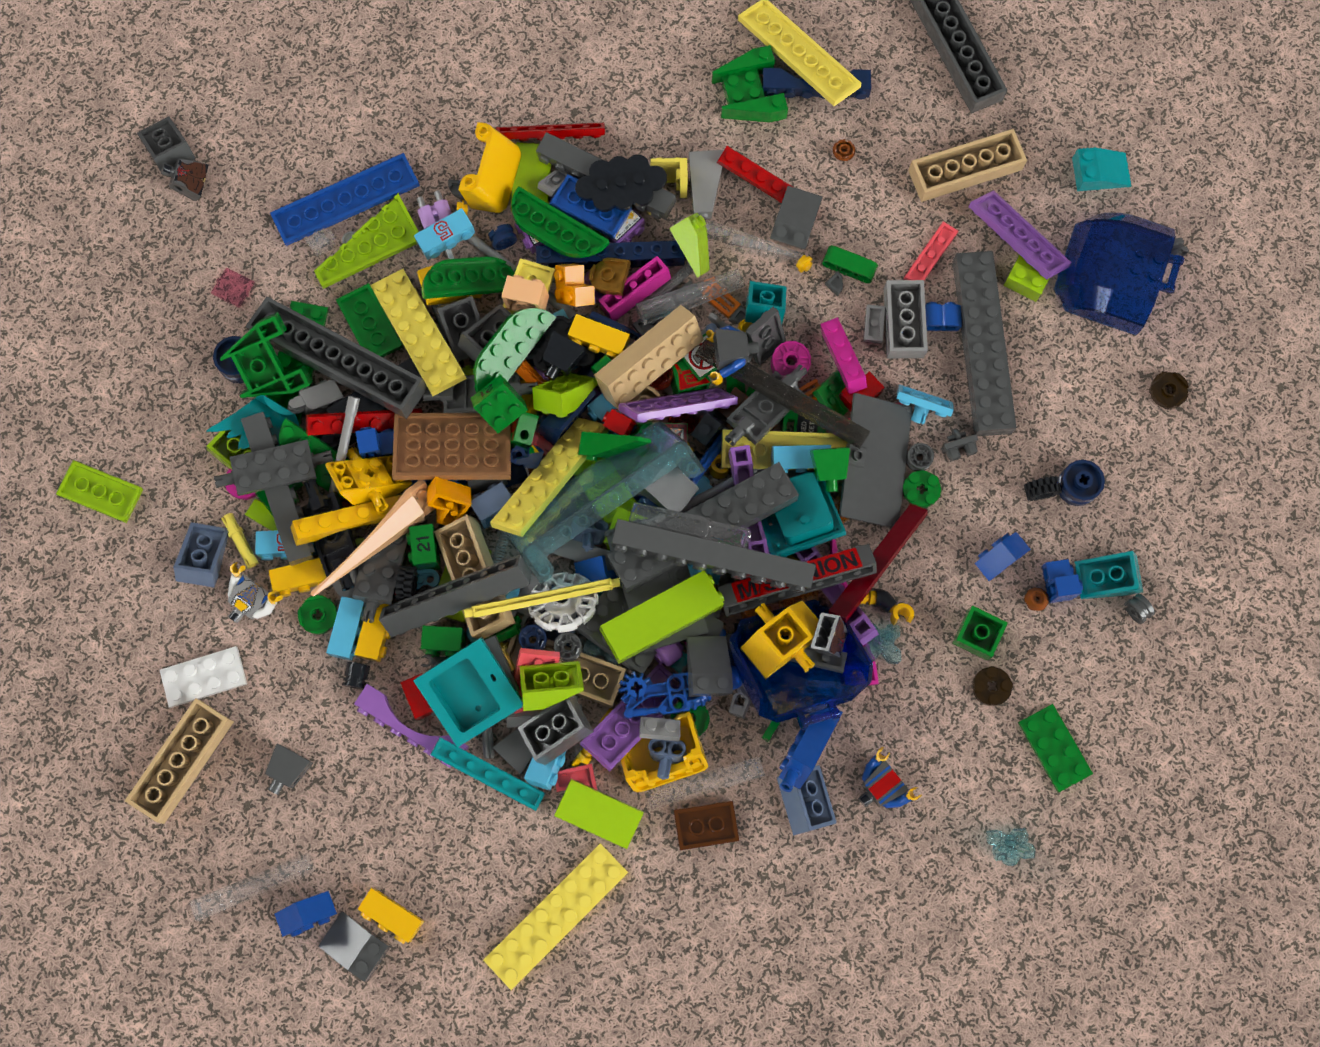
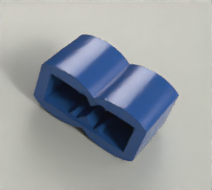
M937 302L925 304L927 331L960 330L962 327L961 305L955 302H947L944 305L937 304Z

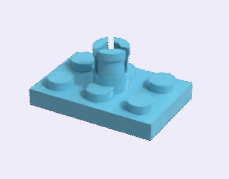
M899 384L896 399H899V402L905 405H910V403L915 405L914 412L911 415L912 421L925 424L929 410L935 411V414L941 417L952 416L954 410L953 402Z

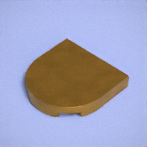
M604 258L596 265L594 264L589 273V279L594 289L603 294L622 296L631 265L630 260Z

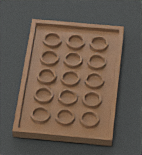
M395 413L392 480H433L435 476L446 480H511L510 425L500 433H497L479 413H411L407 419Z

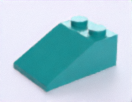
M1096 147L1076 150L1072 157L1077 191L1131 187L1126 153Z
M1134 551L1075 561L1076 574H1078L1079 579L1083 583V590L1080 594L1081 599L1143 593L1138 559Z

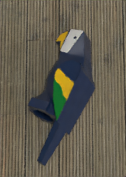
M516 445L511 451L510 462L519 466L523 465V468L536 469L540 464L544 451L536 445L527 448Z

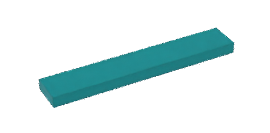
M439 737L430 754L535 811L545 795L539 789L462 748H457L456 745Z

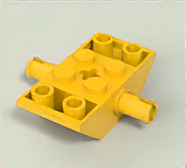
M354 447V449L350 448L347 452L350 460L328 462L325 465L339 493L352 505L373 502L377 512H380V510L383 512L388 508V504L384 500L385 498L396 496L412 484L411 480H392L393 455L362 459L358 448Z
M803 600L787 607L777 616L772 614L765 603L761 604V607L758 606L755 612L765 622V625L747 640L741 647V650L763 677L767 679L791 659H795L805 672L809 671V668L814 667L815 663L812 662L804 650L812 644L819 620ZM782 635L784 637L789 636L787 640L781 638Z

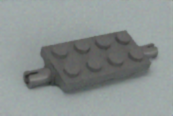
M798 365L787 375H781L775 371L727 418L726 422L734 429L725 436V440L728 443L732 441L730 445L734 446L742 436H745L756 445L804 397L805 393L798 388V381L807 374L805 367L800 370L802 365Z
M516 372L508 380V383L520 396L533 394L532 387L538 385V382L521 383L520 376ZM465 375L466 380L435 396H432L429 389H427L425 394H423L424 401L441 400L444 405V413H478L473 408L471 397L476 394L474 375Z
M308 440L231 456V473L214 476L216 488L234 484L238 496L316 479L315 468L317 465L334 462L332 452L329 450L313 454L311 453Z
M371 526L370 533H371L376 527ZM406 534L360 565L352 597L362 600L365 604L364 613L361 618L364 622H367L368 619H370L369 623L374 622L376 610L380 605H392L396 590L397 571L403 564L408 546Z

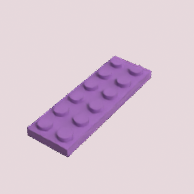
M994 190L971 201L969 208L1046 280L1065 270L1072 263Z
M716 387L619 403V411L638 423H645L649 419L662 420L667 416L679 417L684 413L696 414L697 411L701 410L713 411L714 408H730V405L737 404L738 397Z
M658 664L645 678L649 677L653 684L664 683L672 674L664 666ZM675 679L670 680V686L678 689V681ZM635 687L633 690H635V693H637V691H639L640 688ZM666 696L647 698L634 709L659 707ZM673 699V706L679 701L678 699ZM623 701L593 729V733L584 738L580 743L609 772L642 739L639 738L641 716L632 717L631 719L624 718L623 712L625 711L626 704ZM655 713L647 714V716L643 717L662 718L664 715Z

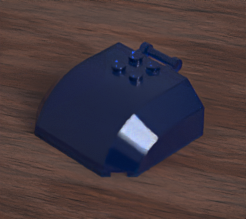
M1116 212L1097 214L1075 224L1064 255L1072 263L1068 268L1059 272L1053 289L1061 299L1064 310L1136 336L1144 328L1155 305L1159 290L1169 294L1175 292L1178 272L1185 260L1183 256L1171 254L1176 238L1175 229L1138 216ZM1171 263L1173 266L1168 282L1163 283L1162 280L1167 264Z
M813 599L804 602L818 620L821 612L829 614L830 608L820 605V601ZM787 607L777 609L771 612L774 616H777ZM759 615L740 620L736 632L729 639L739 677L759 716L776 723L797 718L801 729L831 718L833 720L840 718L836 705L852 701L871 683L873 662L848 621H843L847 629L844 649L842 650V652L847 653L843 673L817 667L809 668V671L805 672L799 663L789 661L765 679L741 650V647L758 629L765 625V622ZM826 708L829 709V711L805 717L806 714Z

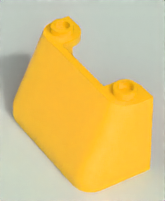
M477 122L475 135L479 141L486 142L477 175H465L460 182L458 190L471 209L501 213L507 208L521 158V151L514 142L491 125Z
M690 711L681 712L673 719L680 720V741L685 743L687 755L683 756V762L671 764L668 779L663 780L657 777L659 762L654 761L650 757L648 748L651 739L642 738L621 759L625 779L634 792H644L700 773L708 768V762ZM657 747L654 749V751L656 752L662 750L661 747ZM675 750L673 753L677 755L681 754L682 751Z

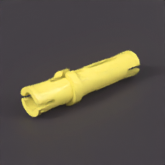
M233 513L224 515L221 520L225 524L229 532L228 536L234 541L247 568L250 569L259 564L243 534L244 530L242 527H239Z

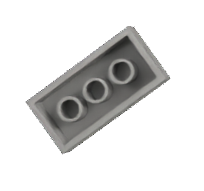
M887 280L883 288L887 359L924 358L928 351L924 280Z

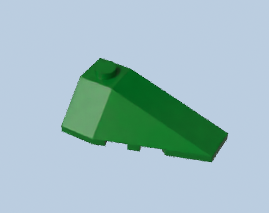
M581 432L578 455L586 456V460L597 461V458H608L650 444L651 439L638 436Z

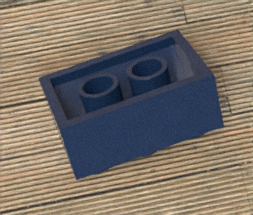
M592 390L577 410L569 413L566 417H557L555 414L543 415L537 423L539 427L536 432L554 446L572 426L574 421L588 408L596 392Z

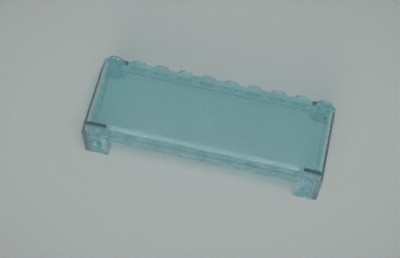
M654 422L635 435L651 439L650 444L608 458H601L565 484L523 537L508 532L506 534L540 584L551 578L554 572V568L546 556L675 467H678L689 478H695L703 473L705 469L690 446L664 423Z

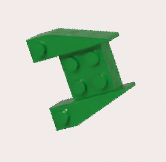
M771 45L754 48L712 71L711 82L712 84L722 82L728 104L721 107L722 119L768 123L787 119L788 106L784 93L765 97L759 74L763 73V68H774L775 59Z
M278 312L260 319L220 357L221 361L229 357L232 358L247 387L239 395L240 398L294 393L310 386L313 381L305 364L285 372L269 340L284 334L287 330Z

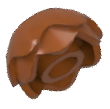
M846 139L839 140L833 146L835 158L840 161H849L855 155V145Z
M1034 587L1028 590L1024 601L1030 610L1042 611L1049 603V596L1044 589Z

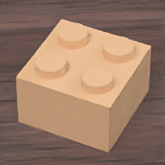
M507 275L501 297L508 310L518 311L527 308L546 310L549 294L541 280H526L520 275Z

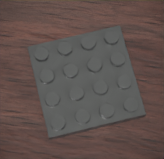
M621 582L620 587L603 591L598 598V605L595 606L596 612L585 625L582 623L576 630L613 658L615 657L599 629L600 625L629 611ZM655 650L647 653L640 652L625 660L622 664L632 672L635 671L637 675L641 672L644 674L657 652Z

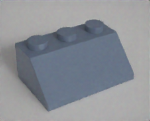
M820 765L814 767L800 790L794 786L791 792H786L780 788L793 836L837 823ZM778 776L776 778L780 788V784L783 780Z

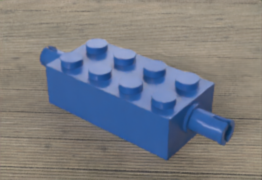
M827 697L825 701L822 700L818 707L814 705L802 724V728L788 750L786 758H784L779 767L782 770L779 778L783 780L780 784L782 790L791 792L793 786L800 790L813 771L843 713L835 708L837 701L834 698Z

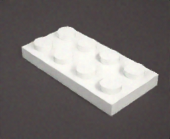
M236 646L160 670L169 708L192 702L195 698L202 699L247 685L240 654Z

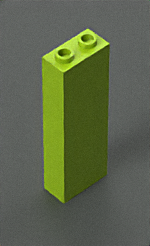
M705 570L600 625L599 630L618 664L720 610L725 600L722 593L716 591L712 576L707 574Z

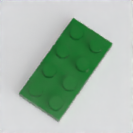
M369 283L336 299L360 346L381 357H385L403 348Z
M1053 704L1018 722L1057 793L1093 774Z

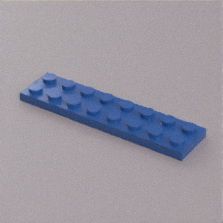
M402 153L272 211L270 214L285 245L288 246L394 198L398 193L401 195L420 185L405 154Z

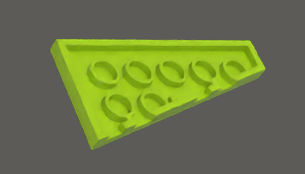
M399 193L394 196V199L388 205L386 204L382 207V210L375 217L369 219L356 231L346 244H342L333 256H329L314 270L323 289L417 244L414 235L419 231Z

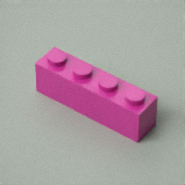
M656 256L627 278L622 296L606 294L598 300L602 311L609 319L616 321L671 279L669 268Z
M838 317L821 323L823 339L848 393L852 394L867 388L866 376Z

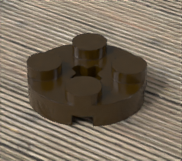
M1166 371L1158 374L1153 379L1149 393L1157 405L1169 410L1179 407L1187 400L1189 386L1187 380L1181 374ZM1165 386L1168 388L1172 387L1173 394L1167 393Z
M994 666L980 670L975 675L972 683L974 696L980 703L987 706H997L1006 702L1013 688L1009 675L1004 670ZM988 682H995L997 690L989 691Z

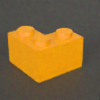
M576 263L555 265L556 302L574 307L595 305L594 286L584 284V265Z
M435 476L427 487V506L436 508L438 524L446 526L464 516L472 505L471 487Z

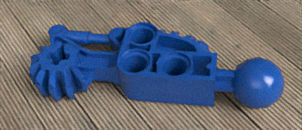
M731 665L733 690L743 685L745 675L740 667ZM633 671L631 677L628 674L624 676L626 681L621 680L619 682L624 688L618 689V692H625L621 700L626 704L625 711L623 712V716L626 719L655 713L667 715L688 712L690 709L696 710L698 706H705V703L711 700V696L689 697L688 672L673 674L664 683L653 684L649 677L644 680L642 679V672L637 677L636 672ZM675 679L678 681V689L670 686V680ZM634 684L640 688L637 693H635V690H631ZM666 696L659 707L634 709L647 698ZM673 699L681 701L682 706L680 709L673 706Z

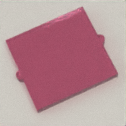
M226 268L220 279H217V284L211 294L240 308L245 298L249 296L248 293L255 282Z

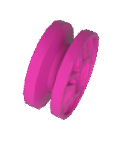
M786 341L775 349L771 358L773 373L777 371L781 375H787L798 365H802L800 370L805 367L808 372L811 365V355L803 344L797 341ZM793 359L795 365H788L786 360Z

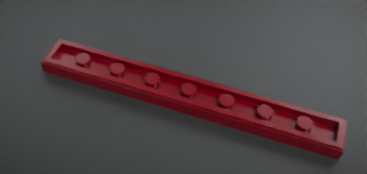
M910 503L873 552L877 573L852 580L829 609V614L840 616L844 622L848 621L928 515L926 509Z

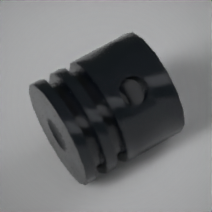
M347 662L344 674L346 678H343L345 682L342 685L363 690L364 685L367 684L365 680L368 679L370 666L356 662Z

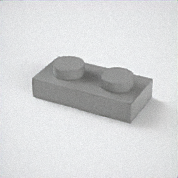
M556 169L541 180L537 188L553 197L567 174L570 175V173L566 171L560 172Z
M866 305L863 342L882 344L885 306Z
M641 716L639 738L679 742L680 720Z

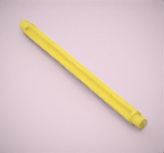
M608 578L471 606V608L463 609L465 618H476L613 590L615 587H620L619 578Z

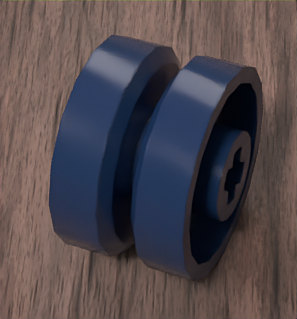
M230 336L217 344L213 352L214 365L227 380L232 383L241 384L244 381L232 358L220 360V357L241 338L240 336Z
M1076 460L1069 464L1058 477L1062 491L1059 494L1066 503L1073 506H1084L1092 502L1104 489V473L1092 461Z

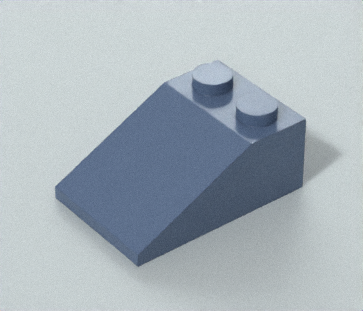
M190 523L173 567L177 582L215 588L229 533L227 528Z

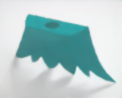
M259 395L226 419L209 428L206 432L231 430L227 438L241 435L238 449H245L250 446L241 422L242 418L264 412L266 417L270 416L273 428H270L272 435L276 434L278 442L280 428L286 417L299 425V422L294 413L266 396Z

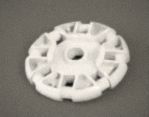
M560 572L550 575L546 580L542 579L539 584H543L544 588H540L539 591L535 590L538 586L536 585L530 594L591 581L577 573L573 575L568 574V572ZM551 585L556 586V587H554V588H552V589L549 588V586H551ZM598 593L568 598L565 603L554 601L529 606L528 611L531 618L535 619V623L547 631L558 630V633L578 629L577 626L582 623L585 625L595 614V606L598 605ZM556 618L560 620L559 622H554V619Z

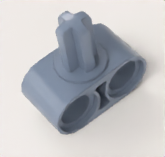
M576 515L572 520L568 535L571 539L582 542V548L588 552L594 549V545H601L605 538L604 532L608 530L609 526L603 520Z
M651 739L648 744L650 757L654 761L659 762L657 777L663 780L669 778L671 764L683 762V756L687 755L686 745L680 740L678 742ZM657 747L662 748V750L659 752L654 751V749ZM675 750H681V751H682L681 754H677V755L674 754L673 752H674Z

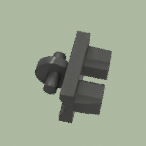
M957 428L952 429V435L947 436L949 443L944 444V448H941L942 453L947 454L950 462L961 458L958 450L964 448L967 456L974 455L978 452L976 445L978 441L977 434L966 437L965 431L959 432Z

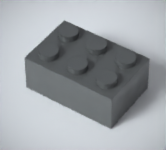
M569 697L542 710L518 727L534 760L543 765L548 764L594 732L580 705L573 697Z

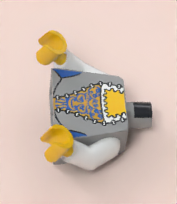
M238 562L230 566L232 574L229 582L227 602L235 608L228 617L235 623H238L244 615L252 620L270 615L277 602L283 599V596L276 597L275 593L277 590L267 592L245 574L241 576L240 573L245 570L244 565L238 569Z

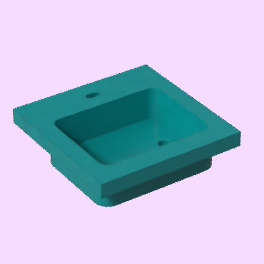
M806 472L790 478L799 494L798 500L761 520L770 554L781 557L789 556L846 535V530L829 492H826L825 481H818L815 472Z
M482 637L413 680L457 748L523 707L521 696Z

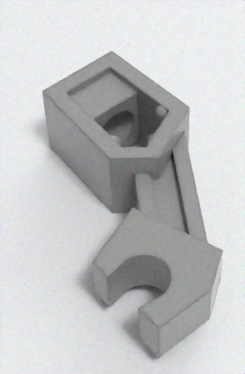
M745 680L743 685L737 689L738 693L733 695L729 709L731 715L742 719L745 718L751 704ZM742 697L745 699L744 706L737 705L738 698Z

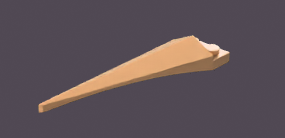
M418 480L406 489L368 537L310 594L312 596L317 595L409 532V527L417 526L425 521V516L436 509L427 506L428 486L426 482Z

